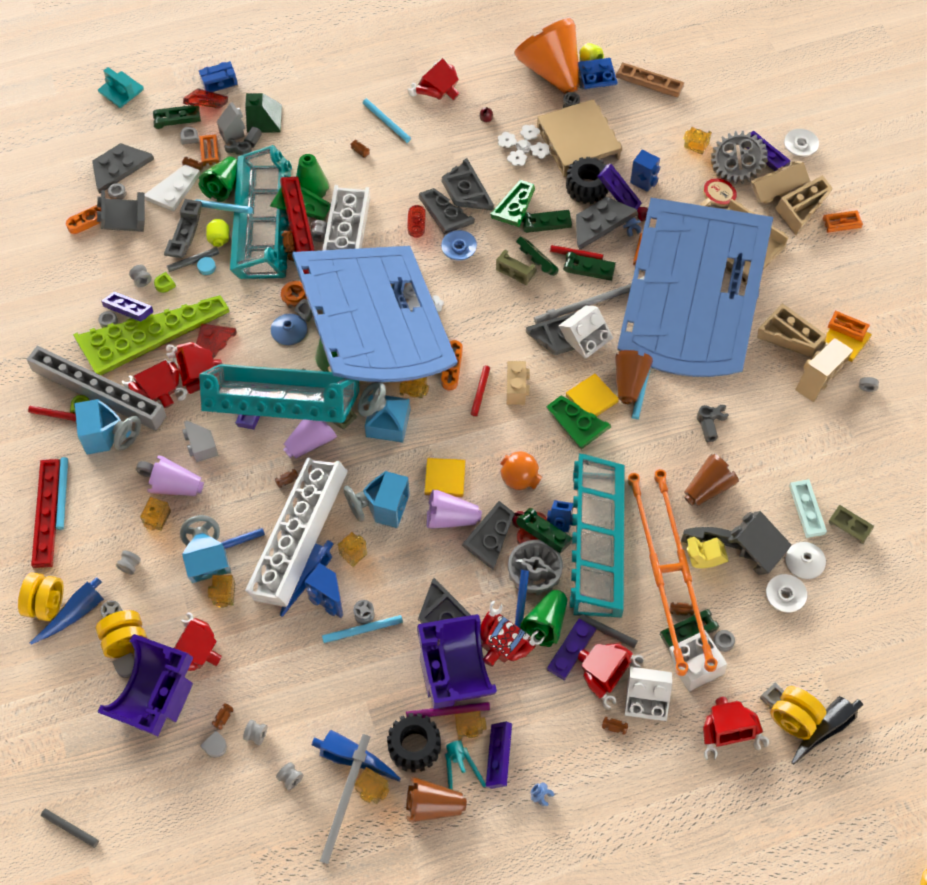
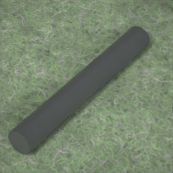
M216 247L167 265V269L169 272L196 263L201 258L215 256L219 254L218 248Z
M584 614L580 617L581 620L595 627L596 630L635 648L638 640Z
M46 808L42 811L41 817L93 848L98 845L99 840Z

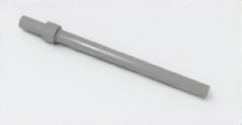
M631 284L556 310H548L545 314L534 317V322L538 324L555 319L561 315L582 309L584 306H590L630 292Z
M362 734L358 749L354 751L352 757L354 761L320 862L329 863L361 764L365 762L367 756L365 752L370 740L368 735Z

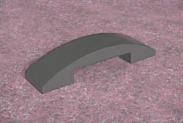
M184 200L180 210L181 218L173 239L168 241L164 252L165 256L184 257L192 243L198 226L202 201Z
M695 527L686 529L683 532L681 542L688 543L687 539L696 537L700 542L717 537L725 546L740 549L739 557L754 560L738 542L730 544L727 542L731 536L730 530L716 527Z

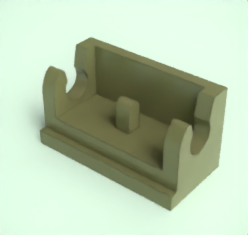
M504 250L496 259V270L527 285L537 272L536 265L531 264L529 267L507 254L508 251Z
M841 505L838 506L829 519L831 525L834 524L858 539L862 544H864L874 528V525Z

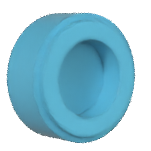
M210 257L201 258L197 263L198 271L202 275H210L216 269L215 261Z

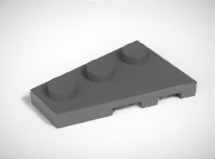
M435 188L419 193L418 198L444 234L474 224L475 218L471 215L467 216L463 213L462 208L459 206L455 207L449 202L450 199Z
M498 501L464 541L462 546L494 570L514 512Z

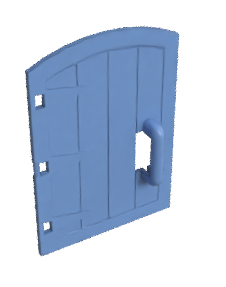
M650 198L617 350L639 351L638 355L644 356V353L653 358L651 368L675 375L715 377L743 372L773 217ZM651 218L657 220L655 228L649 227ZM727 258H732L734 262L728 293L721 292ZM745 261H750L751 265L745 295L741 296L738 294ZM639 270L645 271L644 280L638 279ZM628 322L634 323L632 332H626Z
M411 246L293 252L292 256L333 376L367 382H401L432 376L457 365L458 361ZM308 269L309 274H304L303 270ZM405 283L412 284L420 307L413 308L412 312L403 294ZM317 310H322L323 314L318 315ZM331 352H337L338 357L333 358Z

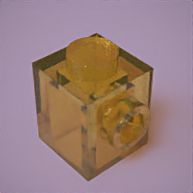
M149 497L140 515L144 527L149 530L157 529L162 531L171 513L168 502Z
M351 532L337 544L339 555L354 567L367 555V543L362 536H356Z
M233 575L212 576V586L208 587V598H211L213 605L221 608L234 605L236 583Z
M367 767L354 784L355 790L360 793V797L367 803L372 801L378 804L380 799L383 801L390 790L388 789V780Z

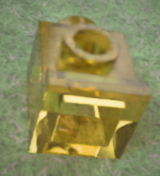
M691 127L684 134V147L703 155L710 143L712 132L708 131L706 133Z
M427 377L401 381L399 385L400 395L408 394L413 398L427 396L430 387L427 385Z
M480 711L455 714L458 741H462L463 736L467 738L478 737L479 734H483V730H487L485 717L481 718Z

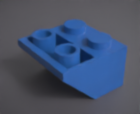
M611 58L578 62L579 86L581 89L617 85L618 82Z
M319 563L305 580L308 599L316 606L319 604L323 606L325 611L331 616L337 615L342 618L343 610L336 573Z

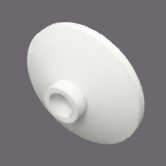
M794 129L787 133L784 144L790 153L805 157L817 151L819 140L813 132L807 129Z
M796 543L786 553L785 561L787 568L793 575L799 578H816L825 569V555L819 547L812 543ZM804 556L810 557V560L805 559Z
M781 574L769 581L766 588V596L769 603L775 609L791 613L798 611L804 606L807 600V590L803 582L797 577ZM782 594H787L789 598H784Z

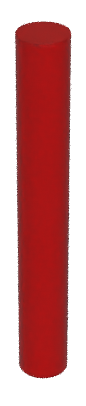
M551 245L550 252L567 255L568 252H573L579 256L603 260L604 254Z
M487 365L483 366L471 410V415L475 417L478 416L490 372V367Z
M31 405L28 408L29 413L76 421V414Z

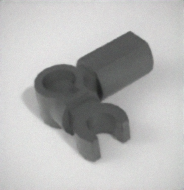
M252 127L244 142L228 139L231 146L225 145V151L228 153L235 152L240 156L252 152V148H254L262 135L261 130Z
M707 405L700 407L697 413V420L701 423L706 442H713L718 439L714 420H727L729 414L721 413V411H725L726 405H719L717 408Z

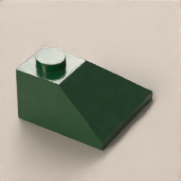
M246 93L247 133H249L252 127L260 129L262 133L281 132L282 104L264 93Z

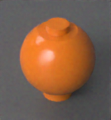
M522 451L513 452L510 456L505 455L500 463L502 465L500 470L501 477L504 483L512 489L525 490L528 487L535 489L542 479V476L538 474V463L529 453Z

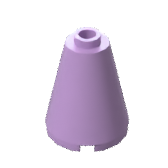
M302 420L285 441V448L283 450L290 458L294 456L296 459L334 440L337 435L325 421Z
M159 455L157 457L160 462H155L149 480V484H152V489L148 488V493L197 496V493L201 494L204 482H201L202 478L163 456Z
M439 490L431 491L428 503L430 507L429 511H427L426 520L428 528L476 525L477 521L480 522L482 510H479L478 505Z

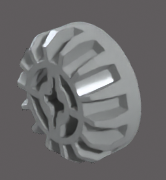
M530 540L521 543L512 551L509 557L510 581L514 582L516 589H519L521 570L529 571L528 579H530V583L527 585L526 593L528 595L530 592L541 595L544 591L550 592L555 585H558L562 575L563 562L559 552L540 540ZM545 579L543 583L533 585V581Z

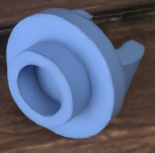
M633 218L623 226L624 229L628 228L627 235L629 237L633 236L632 228L636 229L637 234L642 232L641 227L637 225L641 223L640 220L636 221Z
M537 783L531 790V800L538 802L542 806H548L549 803L544 800L545 794L549 797H553L555 794L552 790L547 789L548 785L546 783Z

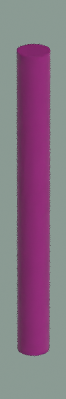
M489 702L437 709L406 711V718L409 717V713H413V716H417V713H420L422 718H425L426 716L435 717L490 710Z

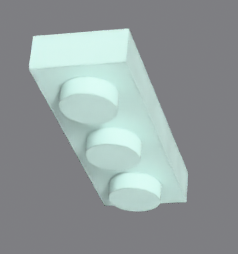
M810 480L791 482L789 487L806 538L825 535L827 530Z

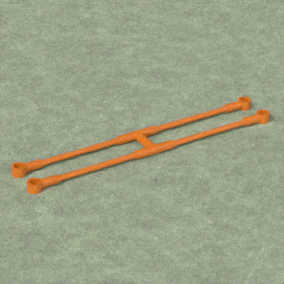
M662 469L657 470L654 479L658 482L664 497L679 563L659 565L641 500L640 476L637 473H631L628 476V484L632 486L634 497L637 500L650 552L649 558L656 585L659 587L672 638L676 661L675 672L679 676H684L688 672V664L684 661L682 651L678 645L662 573L682 571L684 582L687 583L703 643L704 668L708 672H713L717 668L718 661L713 657L711 647L707 642L692 586L690 569L685 551L682 549L668 497L666 472ZM707 663H713L714 666H709Z

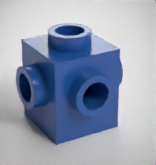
M554 500L551 510H548L547 521L563 532L569 533L571 526H573V503Z

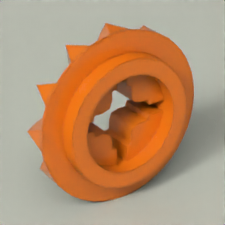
M300 281L289 282L281 289L282 301L288 306L293 305L296 307L301 300L307 299ZM292 290L298 294V298L292 295Z

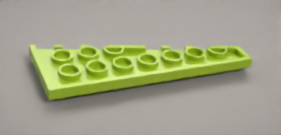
M221 295L200 300L197 304L181 305V308L174 310L165 309L162 313L149 315L141 322L131 318L120 324H108L105 328L97 330L92 328L86 333L78 334L77 332L73 336L93 371L102 376L230 311Z

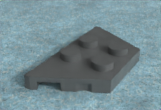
M120 143L92 160L99 194L101 190H107L112 184L118 183L153 161V155Z
M468 158L464 159L460 166H455L450 172L442 176L441 182L455 206L484 210L494 209L492 200Z
M605 197L576 214L577 246L579 250L638 216L637 210Z
M576 312L526 327V333L553 355L575 350L566 341L559 325Z
M433 578L418 621L422 624L471 615Z

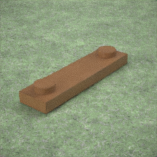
M623 62L616 73V78L677 98L685 83Z

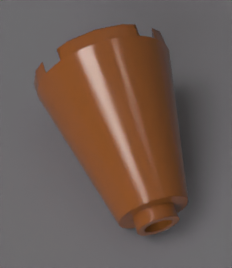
M621 350L615 356L618 398L623 404L627 405L637 401L653 363V358L650 355L644 353V356L638 355L639 351Z
M711 454L684 491L686 495L684 498L691 506H699L736 485L739 479L734 471L730 472L727 468L729 465L721 457Z
M412 777L410 779L413 785H409L407 791L406 810H410V816H406L407 822L461 815L462 811L466 810L467 799L463 797V793L419 778Z

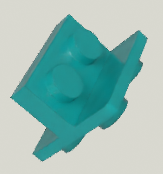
M107 67L103 70L106 83L98 89V93L117 107L122 108L141 93L144 87L123 71L116 73Z

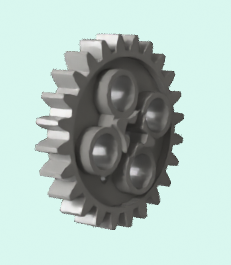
M735 131L734 136L728 133L727 139L722 136V142H716L717 147H713L714 153H711V164L713 165V171H716L717 176L721 175V179L727 178L729 183L731 180H734L735 184L740 180L744 184V179L751 182L750 177L756 179L757 173L762 174V168H766L765 162H768L766 145L762 144V139L757 140V135L751 137V132L744 135V131L738 135L737 131ZM736 145L740 147L742 170H739Z

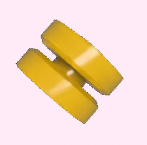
M29 573L24 579L19 592V614L24 617L34 618L36 616L39 620L52 621L58 614L62 604L64 593L62 579L53 576L45 578L43 574Z
M134 610L119 611L106 616L97 623L95 629L101 641L100 645L105 657L120 658L129 653L134 654V647L130 642L132 636L136 634L147 638L138 612Z
M788 686L780 697L781 701H777L771 709V717L789 734L803 740H808L817 729L816 725H819L827 714L826 709L817 698L799 687Z

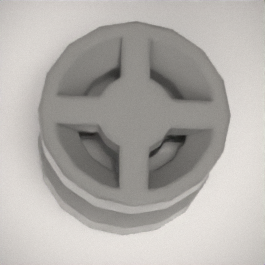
M314 220L311 223L312 230L310 232L313 241H324L327 228L326 222Z
M136 265L129 271V276L134 280V284L137 287H144L152 280L150 273L147 272L144 265Z
M124 550L121 554V560L116 563V567L127 574H134L135 566L140 563L141 558L130 551Z
M111 600L105 602L100 611L103 618L110 614L123 610L118 602Z
M360 600L354 605V616L358 623L364 625L373 621L375 613L373 604L370 601Z
M250 720L245 728L243 739L246 741L252 740L255 744L261 745L266 736L268 726L265 724L259 725L256 721Z
M290 762L281 768L276 778L285 783L287 790H291L302 780L304 775L301 771H297L295 765Z

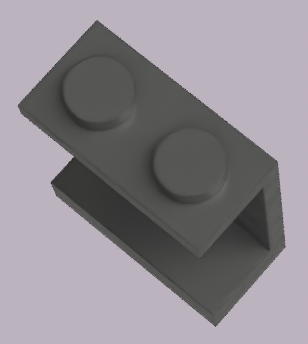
M101 190V197H97V207L101 208V211H97V222H101V229L144 232V192H137V200L106 199L105 190Z
M761 511L749 512L742 518L743 522L741 525L731 531V536L727 542L729 544L738 542L757 562L753 570L758 575L768 574L792 545Z

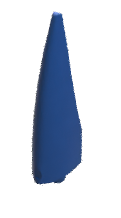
M327 540L324 546L315 543L287 607L282 606L281 617L285 615L306 589L305 580L316 566L321 563L326 567L332 559L329 551L334 544L331 541Z
M98 577L90 583L87 581L71 596L52 622L29 643L32 645L58 633L93 610L104 600L95 590L102 581Z
M333 730L328 732L324 741L314 738L311 744L320 749L319 756L337 764L352 766L354 751L359 746L357 743ZM366 750L367 756L365 762L361 764V769L400 782L401 778L391 768Z

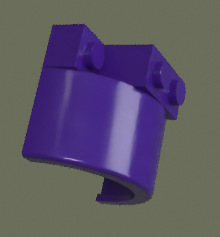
M478 614L422 623L417 626L421 648L420 663L428 698L431 697L433 709L453 706L457 701L495 695L497 692L496 685H492L483 661L480 636L481 620Z
M134 634L130 640L135 652L134 666L130 679L120 696L109 705H100L98 713L158 737L166 719L177 722L193 683L185 678V675L193 657L186 652Z

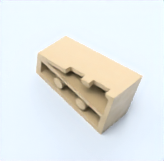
M795 160L787 167H780L773 173H768L751 181V185L757 201L766 204L773 201V197L778 195L780 197L790 193V190L798 189L811 181L804 162Z
M822 175L782 197L775 209L794 234L797 235L825 202L833 188Z
M782 303L758 328L757 338L813 358L814 354L825 344L827 335Z
M835 338L830 343L826 342L821 351H817L812 360L809 359L803 367L805 371L795 390L814 402L821 389L824 390L827 387L826 383L831 378L834 379L844 367L853 350Z

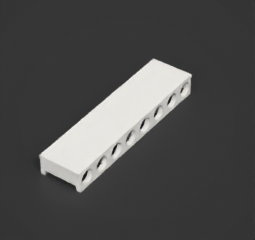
M334 185L323 250L362 248L370 203L369 187L361 190L338 188V185Z
M307 457L245 590L254 601L287 607L348 472L340 461L331 463L315 461ZM312 465V472L309 475L308 468ZM302 481L305 483L304 489H300ZM296 497L297 504L293 507V500ZM287 514H289L288 523L285 522V517ZM281 531L282 536L278 542L277 535ZM273 548L274 554L272 557H269V552ZM265 565L266 571L262 576L261 569ZM257 582L258 589L255 592L253 591V586Z

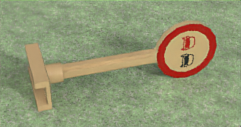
M719 178L710 179L703 186V194L706 200L700 205L708 207L712 204L720 207L729 206L730 200H736L737 198L736 189L726 180Z

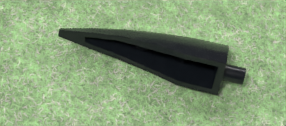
M841 696L837 697L826 708L827 714L821 723L816 725L817 729L811 738L801 742L794 755L792 764L794 765L816 746L848 727L857 718L858 710L863 706V703L859 699L850 703Z

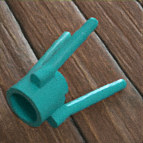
M453 741L447 744V753L444 755L447 763L448 788L453 790L451 760L453 763H458L461 772L465 773L466 770L463 764L465 758L481 785L485 787L486 783L471 759L467 747H463L462 741Z

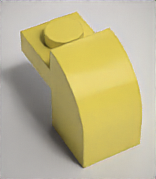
M696 537L687 539L689 546L687 547V552L693 567L709 568L729 562L725 545L717 537L703 543Z

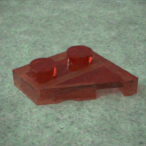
M199 88L183 97V104L221 108L228 103V96Z
M201 324L196 344L204 349L211 350L214 359L217 353L227 345L226 342L231 336L237 334L236 328Z

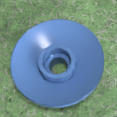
M456 230L448 233L443 238L441 248L448 258L465 260L475 253L477 242L469 232Z
M296 314L281 315L271 325L273 339L282 345L297 344L307 334L306 322L301 316Z

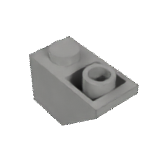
M233 102L227 106L217 120L219 133L226 144L229 143L228 139L237 140L245 137L243 131L245 125L241 119L243 117L240 108L235 107Z
M184 421L186 429L182 431L185 440H189L191 444L187 445L190 457L194 456L196 462L219 456L211 430L190 421Z

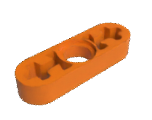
M95 205L69 217L66 220L68 231L72 234H78L100 224L101 222H97V211H101V208ZM89 215L95 216L92 220L86 219Z
M457 340L449 341L452 349L453 347L457 348L455 352V357L458 361L457 366L443 371L441 377L442 387L449 391L456 389L459 382L463 346ZM449 374L452 375L451 383H447Z

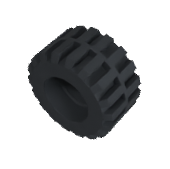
M581 157L579 161H573V164H570L567 170L566 189L572 199L575 198L577 202H583V204H587V202L594 204L595 201L598 202L601 198H605L609 190L598 178V175L607 164H604L602 160L598 161L595 157L593 159ZM584 179H590V180H593V181L588 182V181H584Z
M409 713V717L401 716L400 721L395 720L393 728L390 727L388 731L389 736H387L388 750L392 761H395L397 767L402 766L404 771L411 769L413 773H416V769H420V772L425 771L426 766L428 768L433 766L432 762H436L438 759V754L441 752L440 731L437 729L434 721L430 722L428 716L422 718L420 713H417V716ZM411 734L422 735L427 740L425 747L417 752L407 751L402 747V742Z

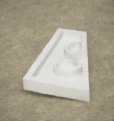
M188 165L182 166L145 193V200L174 212L201 175L200 170Z

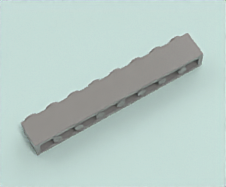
M36 346L26 359L33 372L78 394L85 395L91 400L98 399L112 410L128 418L137 416L141 420V424L157 431L167 417L163 405L40 346Z

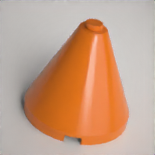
M566 18L543 28V32L535 37L534 35L530 36L514 51L518 61L565 94L576 92L579 86L576 25L571 18Z

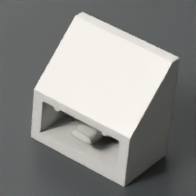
M584 306L559 325L566 341L584 358H588L613 339L599 308L595 306Z
M706 630L704 631L707 642L711 647L712 655L718 661L717 668L713 672H708L704 668L705 657L700 633L678 643L684 661L688 664L687 674L679 677L689 692L724 675L727 663ZM674 646L669 647V651L671 653L674 665L676 667V661L673 652ZM707 663L709 666H714L713 663Z
M630 667L625 716L667 721L672 689V672Z

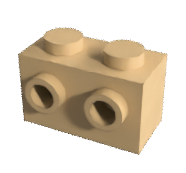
M507 361V405H525L526 396L530 394V384H526V380H530V368H526V361Z

